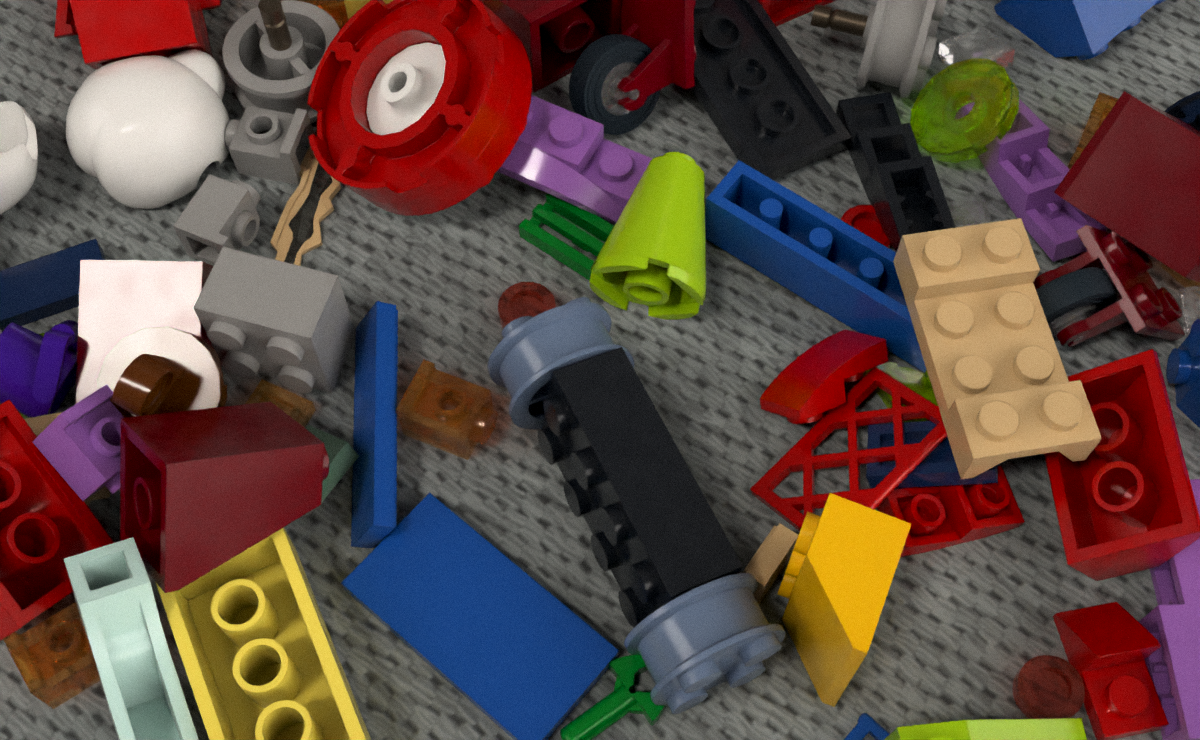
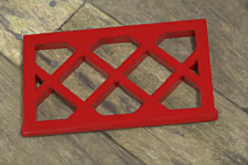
M874 367L846 394V403L832 408L750 490L758 500L800 531L807 511L815 514V509L824 508L829 493L815 495L814 470L849 466L850 491L834 492L832 494L875 509L947 437L939 407L877 367ZM877 387L892 396V408L858 412L857 407ZM927 418L936 424L920 443L905 445V420ZM893 422L895 446L859 450L858 426ZM835 429H848V452L814 456V449ZM895 460L896 467L875 488L861 489L860 464ZM803 471V496L781 498L773 492L791 472Z

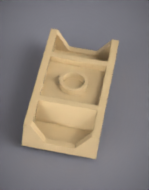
M1018 218L902 235L893 263L961 480L974 478L1008 459L1059 451L1073 462L1086 460L1102 437L1081 380L1069 382L1033 283L1040 268L1022 219Z

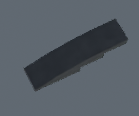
M891 92L839 100L836 114L852 136L847 145L865 193L874 207L876 216L895 251L897 252L902 235L956 228L931 156H921L911 124H901Z

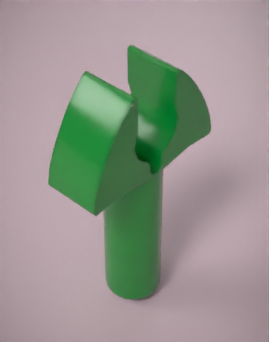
M641 655L624 656L609 663V670L616 677L614 691L560 730L562 740H592L628 713L644 714L650 725L656 723L666 705H655L650 698V692L637 691L630 693L634 688V679L638 674L648 670Z

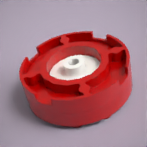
M371 0L358 10L340 29L325 51L315 72L307 105L317 111V136L314 134L308 136L313 154L321 167L330 176L385 211L398 215L420 216L432 214L456 205L491 182L495 173L510 155L519 136L526 128L532 95V72L526 49L515 32L481 0H393L388 4L383 0Z

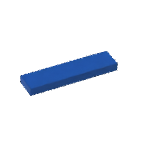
M379 301L375 302L357 325L355 335L353 449L359 457L353 463L351 546L360 548H373L397 526L398 310L396 305Z

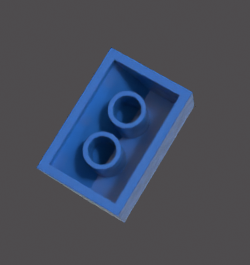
M1002 0L994 6V9L999 16L1052 56H1077L1079 60H1087L1105 52L1109 47L1108 42L1120 32L1131 29L1139 24L1142 14L1152 6L1166 0Z

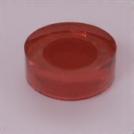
M520 282L510 286L503 292L498 302L499 320L502 328L519 317H534L555 308L554 296L545 286L535 282Z
M1041 655L1030 659L1019 669L1013 680L1014 700L1021 712L1029 719L1071 718L1079 711L1084 701L1085 689L1081 676L1069 662L1057 656Z

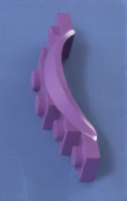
M531 95L526 128L497 172L616 224L652 158L604 139L603 124Z

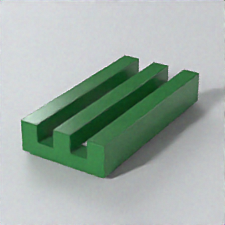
M547 194L546 203L544 205L538 204L532 210L533 217L530 221L525 218L519 225V235L527 242L590 280L591 267L594 261L543 230L542 226L545 224L571 240L574 245L586 252H590L596 257L614 226L595 214Z

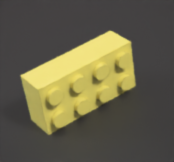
M284 527L178 591L164 593L156 583L209 740H371L296 548Z

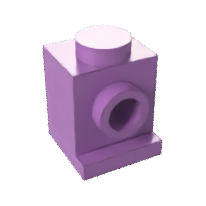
M107 384L59 414L32 441L82 501L88 499L104 486L112 495L120 490L121 418L124 417L111 403L110 399L112 398L113 391Z

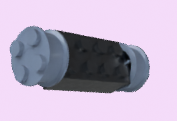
M580 297L534 317L523 316L508 323L502 330V341L490 355L487 369L493 382L499 386L506 387L512 398L509 405V415L513 423L524 429H540L538 430V441L541 451L549 464L557 463L565 479L564 493L570 509L575 516H584L593 534L591 536V546L598 564L604 571L611 569L621 589L619 591L621 609L628 623L634 627L627 635L624 645L628 653L641 655L655 683L654 688L650 692L652 702L655 705H668L672 714H678L701 703L708 697L706 690L725 681L729 683L731 688H735L761 675L766 670L762 661L781 649V642L784 640L786 632L780 624H769L753 595L758 588L755 576L750 573H739L743 565L636 374L634 359L631 353L625 347L615 345L609 334L612 323L607 310L599 304L592 303L588 297Z

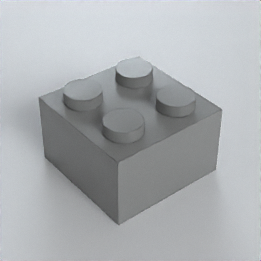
M222 247L193 307L222 366L226 370L248 379L255 378L257 374L275 378L283 386L300 393H310L312 389L332 393L356 335L338 275L227 247Z

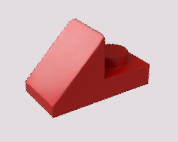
M1118 602L1060 612L1053 616L1096 740H1114L1158 731L1169 725L1145 663V659L1161 647L1159 640Z

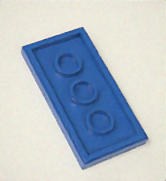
M430 492L341 582L348 594L514 740H548L609 669V663L619 657V650Z

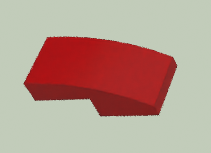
M846 329L825 338L798 356L772 381L760 397L761 409L787 417V421L794 424L812 423L821 419L823 412L846 403L844 382L859 380L865 376L866 370L888 362L886 339Z
M998 466V483L895 489L877 506L879 512L911 523L900 557L982 539L1017 528L1025 522L1002 466Z

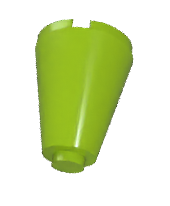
M668 152L663 156L653 158L649 162L594 261L589 280L590 288L607 303L627 311L629 301L649 306L648 316L666 320L693 317L699 312L700 304L703 306L706 298L705 174L689 155L680 152Z

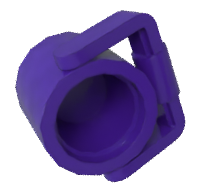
M73 320L61 322L46 331L44 337L13 322L0 334V404L10 399L19 413L29 418L57 413L70 389L76 383L77 322Z

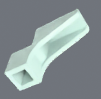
M131 537L64 558L76 604L96 663L118 739L199 740L168 648L151 582L134 538Z

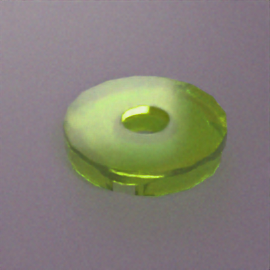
M970 58L949 65L934 75L923 87L911 109L910 124L917 144L938 161L958 163L980 156L988 151L985 145L992 142L996 136L1001 140L1010 130L1019 110V90L1005 68L990 59ZM974 102L972 110L966 116L954 119L961 107Z

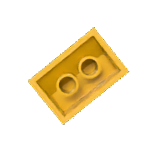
M829 493L821 516L807 511L777 595L789 599L782 620L821 701L835 707L868 653L911 523Z

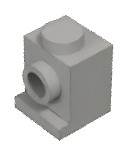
M246 106L241 120L231 119L227 124L224 142L227 151L231 154L238 174L299 185L301 180L299 174L301 170L300 165L310 146L308 136L314 134L307 110L297 108L295 114Z
M209 174L173 225L187 255L214 266L222 247L240 251L243 246L250 245L255 239L260 225V217L256 209L261 200L260 194L243 181L232 180L229 182Z

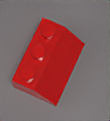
M1150 349L1068 376L1069 382L1081 380L1102 439L1086 460L1073 462L1059 451L1044 454L1067 564L1095 581L1159 567L1200 538V517L1157 352Z
M10 399L0 404V641L73 592L64 558L114 543L86 503L80 499L32 443L37 436Z

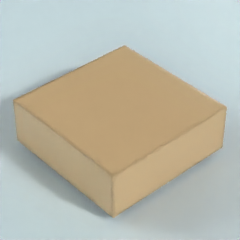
M781 523L778 526L774 525L743 571V573L753 574L758 582V588L753 594L758 604H760L789 561L798 538V534Z

